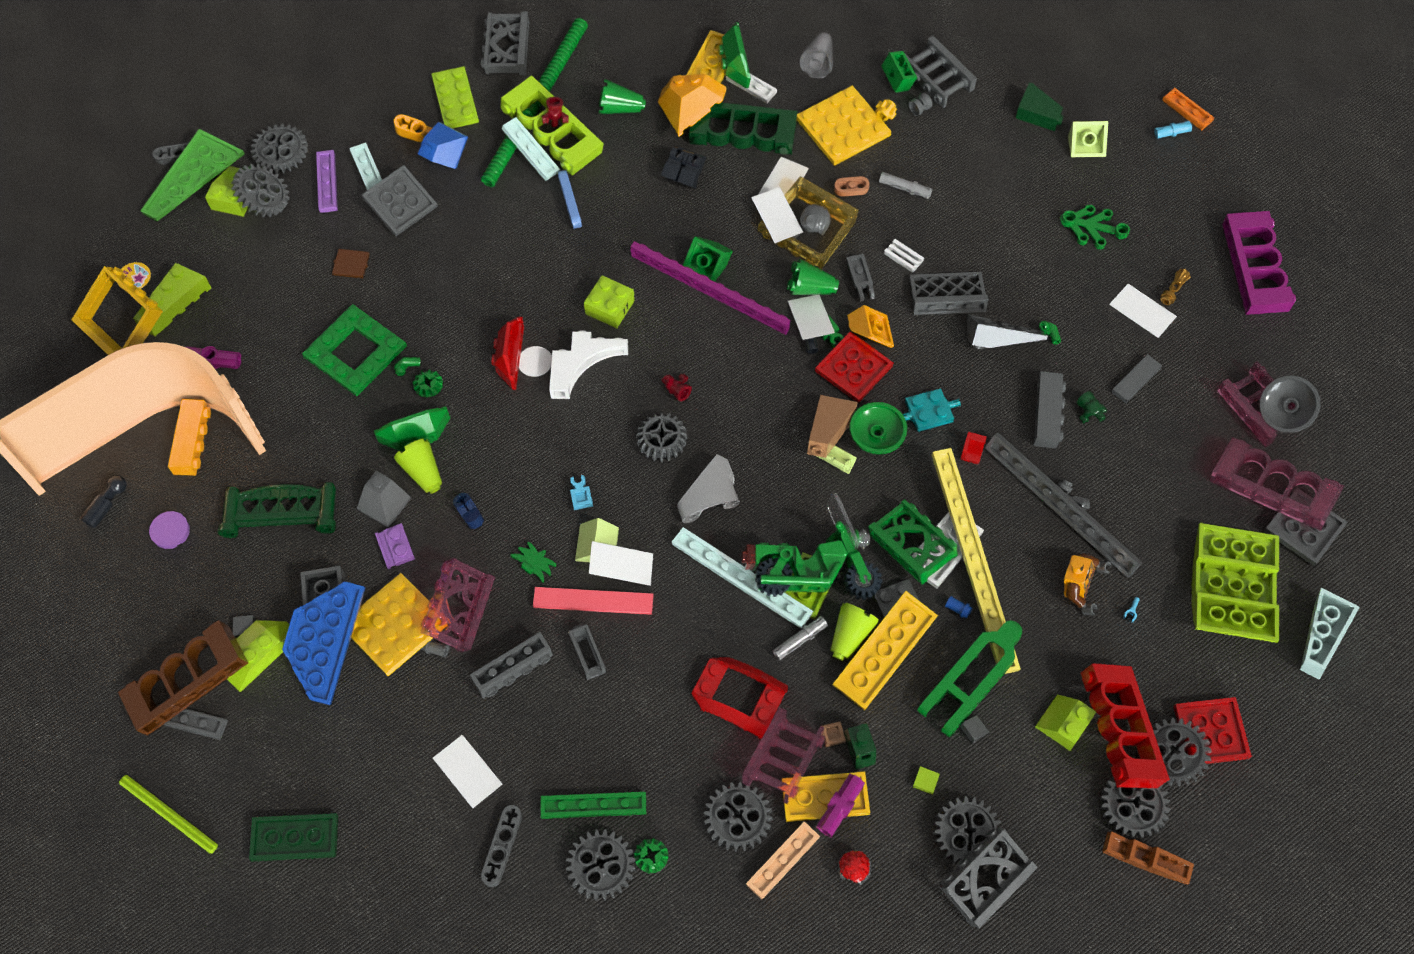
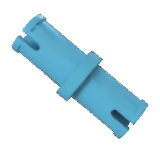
M1190 121L1177 124L1170 123L1168 126L1155 128L1154 133L1156 139L1167 136L1175 137L1180 133L1191 132L1192 125Z

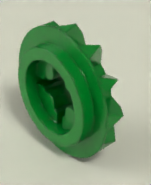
M429 369L426 372L421 371V374L415 375L413 387L418 395L432 397L441 391L443 380L437 371L433 372ZM425 379L430 382L431 388L425 384Z
M654 838L644 839L643 842L637 845L634 853L636 865L646 873H656L662 870L668 861L666 846L662 841ZM647 848L652 852H658L655 855V863L650 858H645L648 855Z

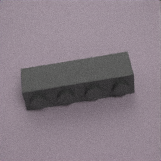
M1040 372L1037 380L1034 446L1056 449L1059 442L1063 440V431H1060L1061 425L1064 423V414H1061V409H1064L1065 398L1062 397V392H1065L1066 388L1063 374Z

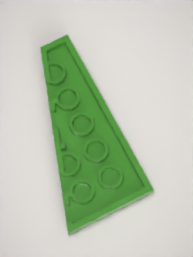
M199 129L141 209L142 214L155 221H159L245 153L243 150Z

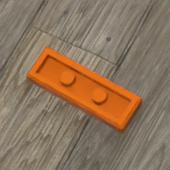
M1176 88L1163 97V102L1201 131L1214 119L1212 115Z

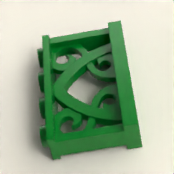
M905 499L879 521L873 522L868 526L870 536L921 585L927 582L932 574L951 559L958 556L957 544L954 540L944 536L943 531L938 526H933L926 515H921L913 503L909 504ZM903 514L911 518L909 521H905L903 517L902 525L897 523V518ZM893 522V525H894L893 527H890V528L885 529L887 526H889V525ZM904 533L924 534L923 550L916 547L904 550L902 548L905 543ZM897 534H899L901 537L900 541H894L893 539L898 538ZM937 546H941L943 549H945V552L940 556H933L930 554V552H940V550L935 549ZM912 553H916L917 556L913 558L910 555ZM928 559L933 561L927 567L923 568Z

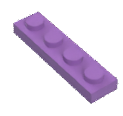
M334 150L316 152L320 213L338 211Z

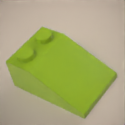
M229 166L212 182L205 196L211 210L244 217L248 207L242 208L244 203L237 202L239 197L233 196L235 191L231 190L233 184H231L234 179L233 177L240 168Z

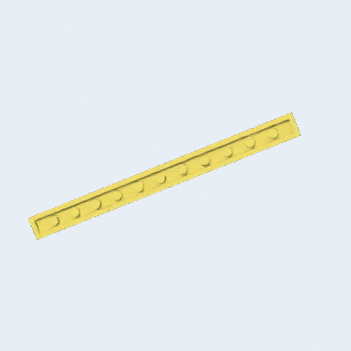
M952 449L934 451L931 455L986 632L998 631L1006 621ZM990 643L997 664L1004 656V649L996 643ZM1016 653L1013 665L1005 674L1020 670Z

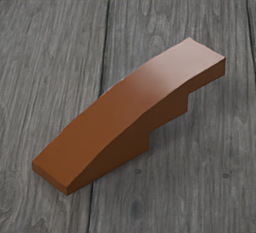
M1112 831L1107 832L1102 850L1103 853L1159 876L1186 885L1190 883L1194 867L1193 863L1159 847L1152 848L1138 840H1129Z

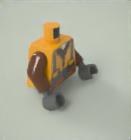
M1082 553L1078 556L1072 555L1064 577V597L1071 600L1079 608L1082 607L1083 615L1090 616L1095 615L1092 610H1096L1097 605L1095 603L1086 604L1085 598L1095 568L1098 573H1109L1106 570V566H1111L1112 564L1106 561H1099V559L1087 553Z

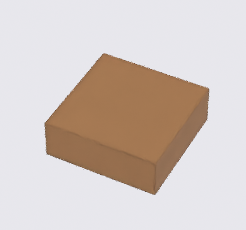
M841 721L820 727L825 747L846 743Z

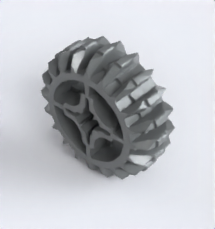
M662 412L660 416L654 413L653 418L647 416L646 422L642 421L641 427L637 429V446L641 447L640 451L645 453L647 458L652 456L654 461L657 458H660L661 462L664 460L663 458H667L670 461L671 456L677 458V452L682 453L683 447L686 446V428L683 427L682 421H678L677 416L671 418L670 413L667 416H664ZM661 432H663V436H664V437L662 438V442H661V439H660V437H661Z

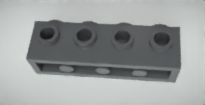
M541 632L473 672L470 674V677L483 699L491 697L501 687L513 684L519 676L532 672L533 668L537 665L547 663L551 659L550 657L553 656L551 648Z

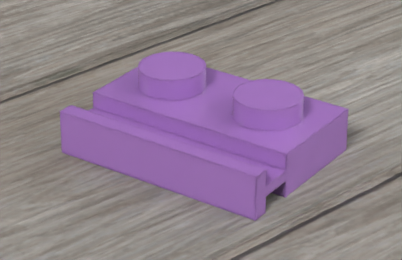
M402 523L385 529L381 533H375L388 569L415 559Z

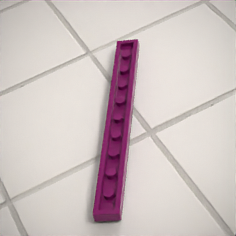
M634 241L631 245V256L785 335L789 331L790 320L786 316L779 315L769 307H763L753 299L746 298L737 291H732L723 284L716 283L707 276L700 275L691 268L684 267L677 261L666 258L660 252H655L644 244Z

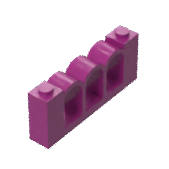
M1270 211L1227 214L1222 226L1246 315L1289 312L1293 304H1295L1296 297L1292 293L1291 286L1286 287L1288 283L1286 272L1279 268L1282 262V255L1276 247H1273L1276 241V234L1272 229L1274 227V219L1271 218ZM1259 237L1266 244L1243 246L1241 238ZM1265 258L1272 263V266L1248 267L1247 259ZM1271 279L1277 283L1278 287L1254 289L1252 280Z

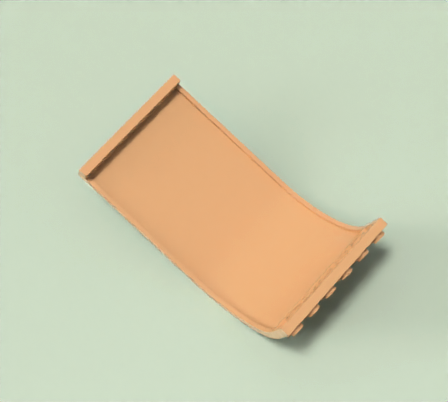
M143 343L118 350L0 420V453L39 496L46 492L41 485L42 482L148 417L163 410L181 406L182 399L205 400L208 407L227 415L240 427L259 455L266 450L262 445L265 441L255 427L244 404L239 399V395L234 388H231L224 374L219 375L214 367L195 351L170 343Z

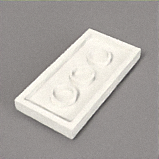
M949 512L937 526L943 531L944 536L948 539L951 538L957 544L958 556L951 559L928 578L927 582L936 589L963 558ZM976 525L980 537L984 530ZM924 542L919 547L922 550L924 548ZM937 546L935 549L940 550V552H930V554L933 556H940L945 552V549H943L941 546ZM928 559L923 568L927 567L933 561Z

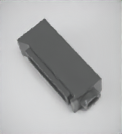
M588 625L573 627L571 631H568L587 680L605 674V665ZM587 639L597 666L588 669L578 642Z

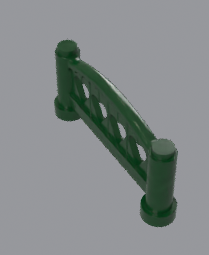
M326 482L321 488L304 485L279 484L262 486L239 492V489L236 487H228L225 491L222 523L219 525L218 534L224 538H235L238 536L239 527L316 524V531L324 534L333 533L336 529V522L334 520L335 485L331 482ZM315 497L316 501L306 511L301 503V499ZM285 498L289 500L296 498L297 502L287 512L281 503L282 500ZM266 499L270 501L277 499L278 502L268 513L262 502ZM246 500L251 502L258 500L259 502L255 508L248 513L243 506V502Z

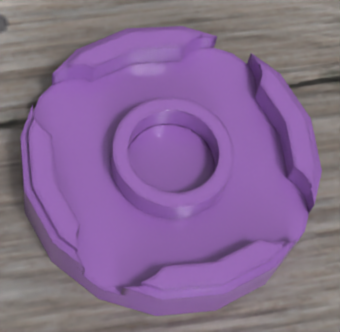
M175 511L164 512L158 515L152 521L149 529L151 540L158 547L164 549H173L180 543L185 542L190 532L187 519L181 513Z

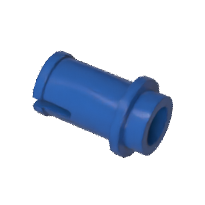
M950 596L945 605L946 608L960 614L961 618H967L972 611L970 604H964Z

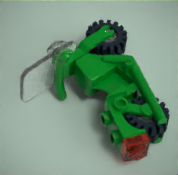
M837 493L831 494L827 502V508L835 524L836 531L827 538L826 543H821L817 546L814 555L810 559L802 560L797 546H790L786 543L770 545L769 543L747 544L745 551H742L741 557L742 563H745V570L756 571L757 566L762 562L755 575L757 590H761L762 593L766 592L767 596L773 594V597H777L778 594L783 595L786 591L819 593L828 591L844 560L849 569L844 577V586H847L845 588L847 592H851L849 594L851 597L853 595L856 596L855 599L862 598V600H866V598H872L881 587L882 579L880 577L882 575L881 572H877L879 570L877 567L875 569L872 567L874 564L870 563V565H867V561H863L860 552L856 550L858 547L865 549L866 545L869 546L870 535L866 533V530L858 531V529H853Z

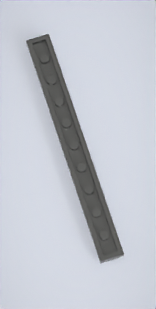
M997 433L993 436L985 449L1127 578L1131 577L1143 562L1001 434Z

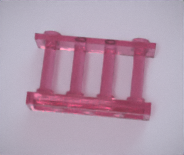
M1256 361L1249 371L1250 375L1235 384L1226 379L1221 383L1217 391L1262 444L1267 447L1277 437L1275 433L1277 430L1270 427L1263 419L1261 411H1256L1251 404L1261 398L1265 388L1274 379L1267 373L1265 367ZM1255 380L1263 387L1247 398L1239 391V389ZM1294 403L1289 405L1290 410L1295 408Z
M779 707L743 772L742 783L750 787L752 781H757L758 779L785 792L784 803L788 804L791 798L794 799L799 790L798 784L816 749L822 747L826 736H823L824 727L822 726L814 734L788 722V719H786L787 710ZM785 729L812 743L806 751L780 739L778 736L780 730L784 731ZM777 746L803 758L799 767H795L770 755V748ZM762 763H769L794 775L790 784L788 785L761 772L760 767Z

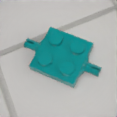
M940 388L905 398L908 413H904L903 416L906 421L911 420L915 424L917 431L920 432L954 422L951 408L961 406L959 398L948 401Z

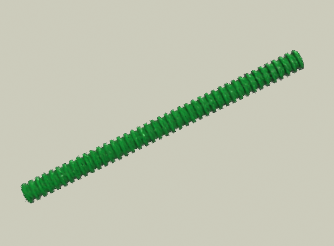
M581 18L574 20L561 45H559L545 72H543L538 81L549 92L588 28L587 22ZM537 100L522 111V113L528 117H535L542 104ZM507 135L481 177V181L486 186H495L500 174H502L517 148Z

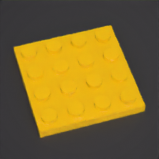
M853 85L797 114L799 124L834 166L891 136V130L879 116H876V112Z
M400 573L360 606L351 639L389 676L447 627L450 622Z

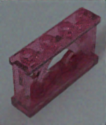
M456 558L445 561L441 567L442 573L434 586V596L428 603L429 610L427 616L423 618L421 623V633L450 645L455 650L464 652L471 650L495 577L470 567ZM454 570L462 573L464 579L462 584L459 575H456V581L452 580ZM469 576L477 579L478 583H468ZM462 591L463 601L469 609L468 612L459 613L453 618L447 598ZM470 594H473L472 601L468 599ZM460 617H463L465 619L464 624H462L461 621H459L457 624V621ZM437 618L441 619L439 626L447 623L448 627L445 631L440 632L435 628ZM452 630L459 638L457 640L447 634Z

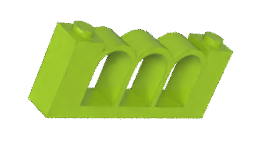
M531 75L501 97V109L512 119L516 117L526 129L533 130V138L539 144L549 146L551 156L557 161H561L562 169L573 176L602 153L604 143L564 105L562 112L569 115V122L562 123L563 125L552 133H544L539 130V127L543 125L542 116L547 112L546 101L554 96ZM537 100L546 108L535 117H528L522 113V111ZM570 132L580 140L569 149H561L555 144Z

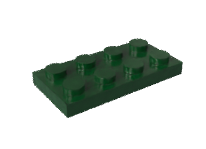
M338 814L252 817L249 860L272 861L336 857Z

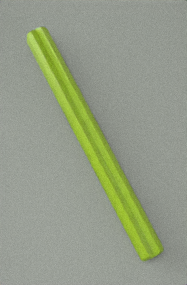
M124 775L120 779L119 784L208 853L212 854L218 848L217 843L131 777Z

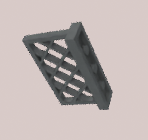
M982 272L914 274L909 277L914 315L986 312L988 295L985 293ZM972 278H978V282L976 284H973L968 280ZM957 279L961 282L958 285L952 283L951 280ZM940 280L943 283L938 286L933 281ZM914 281H922L924 284L920 287ZM965 284L969 286L970 289L968 291H965L960 287ZM929 285L935 290L930 293L925 288ZM945 285H948L953 289L950 292L944 290L943 287ZM975 290L981 295H972L971 293ZM957 291L962 295L954 296L953 294ZM921 292L927 297H917V295ZM940 292L945 296H935V294Z

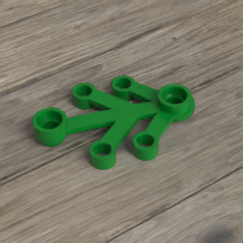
M1086 205L1084 209L1077 212L1066 211L1060 217L1061 224L1064 227L1071 228L1076 234L1078 244L1086 245L1089 236L1080 229L1079 226H1082L1095 240L1094 246L1097 249H1104L1106 245V239L1101 237L1097 230L1115 234L1118 239H1125L1130 232V227L1125 223H1119L1116 227L1098 223L1102 220H1111L1113 212L1110 209H1104L1102 213L1093 216L1095 213L1093 205ZM1084 216L1091 217L1087 220L1080 219Z

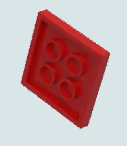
M849 332L815 368V372L859 403L893 367L894 363L855 334Z
M1236 697L1179 703L1173 706L1177 723L1183 718L1184 725L1191 721L1192 728L1197 725L1199 726L1200 730L1198 733L1205 732L1206 736L1204 739H1208L1210 742L1205 747H1209L1212 750L1211 753L1206 754L1211 757V761H1205L1206 764L1245 760L1252 757ZM1188 748L1186 754L1194 755L1197 748Z

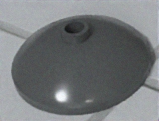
M1284 376L1274 380L1265 388L1260 399V411L1265 422L1273 429L1284 433H1295L1308 428L1318 417L1321 407V400L1317 389L1308 380L1298 376ZM1294 403L1295 408L1290 410L1289 405Z

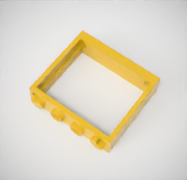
M104 266L71 320L105 353L110 355L123 348L105 333L92 318L115 281L146 309L123 348L143 344L163 311L157 306L158 303L146 296L144 290L134 285L135 282L132 279L123 275L121 269Z

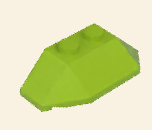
M256 620L236 639L248 664L227 678V680L239 692L243 691L283 653L282 648L290 625L286 621Z

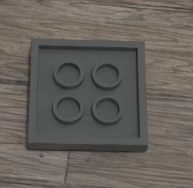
M404 165L362 194V198L395 236H398L438 206Z
M1297 488L1264 532L1278 535L1281 544L1315 566L1348 522Z

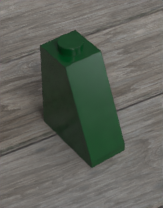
M1029 82L1018 107L1016 119L1055 131L1057 125H1061L1064 115H1061L1063 107L1033 83Z

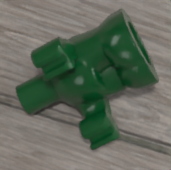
M1091 391L1085 392L1078 398L1077 405L1085 410L1079 417L1083 424L1089 421V416H1096L1100 422L1106 418L1103 412H1107L1106 407L1099 403Z

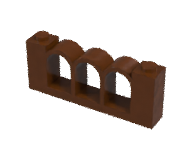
M220 620L210 624L202 632L204 636H197L186 645L184 654L174 653L169 655L163 661L160 671L150 670L144 673L138 682L134 680L126 684L118 692L136 731L148 736L248 664L228 625ZM210 646L218 664L203 674L198 664V656L205 647ZM186 663L194 681L182 690H179L174 678L175 672L180 665ZM162 680L171 698L156 707L151 696V690L156 682Z

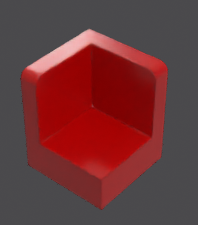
M968 432L960 460L979 464L987 436Z

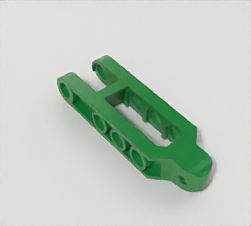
M1010 620L1005 622L998 631L983 632L922 702L917 711L926 717L935 704L937 705L948 693L961 704L960 708L941 729L950 738L1013 665L1015 660L1014 646L1021 638L1022 627L1017 622ZM996 643L1004 649V656L971 695L968 696L953 683L961 674L965 673L968 665L978 658L979 653L986 644Z

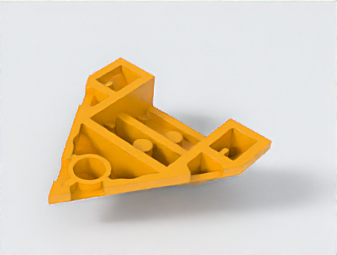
M706 74L673 76L662 89L658 104L663 109L672 127L676 130L677 135L681 136L685 128L688 126L692 127L711 111L710 108L715 103L720 104L723 101L727 89L726 86Z

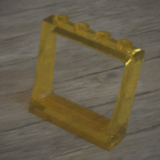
M800 176L784 195L788 204L795 198H799L809 205L817 204L827 208L831 218L843 225L824 253H818L793 237L777 242V245L780 248L786 247L791 250L794 256H801L808 263L822 269L855 224L859 210ZM762 219L759 223L758 231L762 233L765 239H772Z

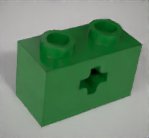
M904 51L889 52L881 65L895 92L909 91L917 79Z

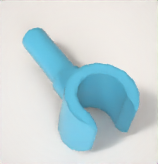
M1138 597L1134 598L1130 609L1123 615V619H1125L1127 614H1131L1133 616L1131 623L1137 617L1135 611L1140 600Z

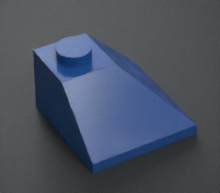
M438 122L423 138L418 155L432 162L456 169L468 136Z

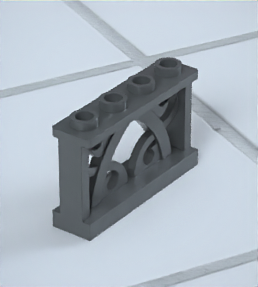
M488 12V18L485 19V29L487 30L483 33L485 45H482V52L484 58H481V67L485 69V74L519 73V75H526L530 25L528 12H521V14H492V12ZM495 24L499 25L498 29L494 28ZM512 32H513V34L519 33V35H518V36H513V35H512ZM506 35L512 41L519 43L509 47L506 52L496 44ZM492 58H497L495 62H499L501 58L503 59L501 63H491Z
M992 828L986 833V838L974 845L971 853L956 864L957 868L942 878V883L938 887L962 913L970 926L980 928L1038 867L1033 861L1029 860L1004 828ZM998 841H1002L1006 846V853L1003 858H1000L1002 855L1001 847H999L997 852L993 849V846ZM1011 853L1020 861L1018 865L1008 860ZM980 865H998L995 874L998 886L995 889L988 886L977 888V874ZM1002 870L1003 873L1006 872L1008 874L1004 880L1001 878ZM960 880L963 881L964 885L959 889L968 890L969 893L967 895L959 896L955 892V885ZM982 891H987L988 896L984 900L983 894L978 895V893ZM970 899L974 911L971 912L963 901Z

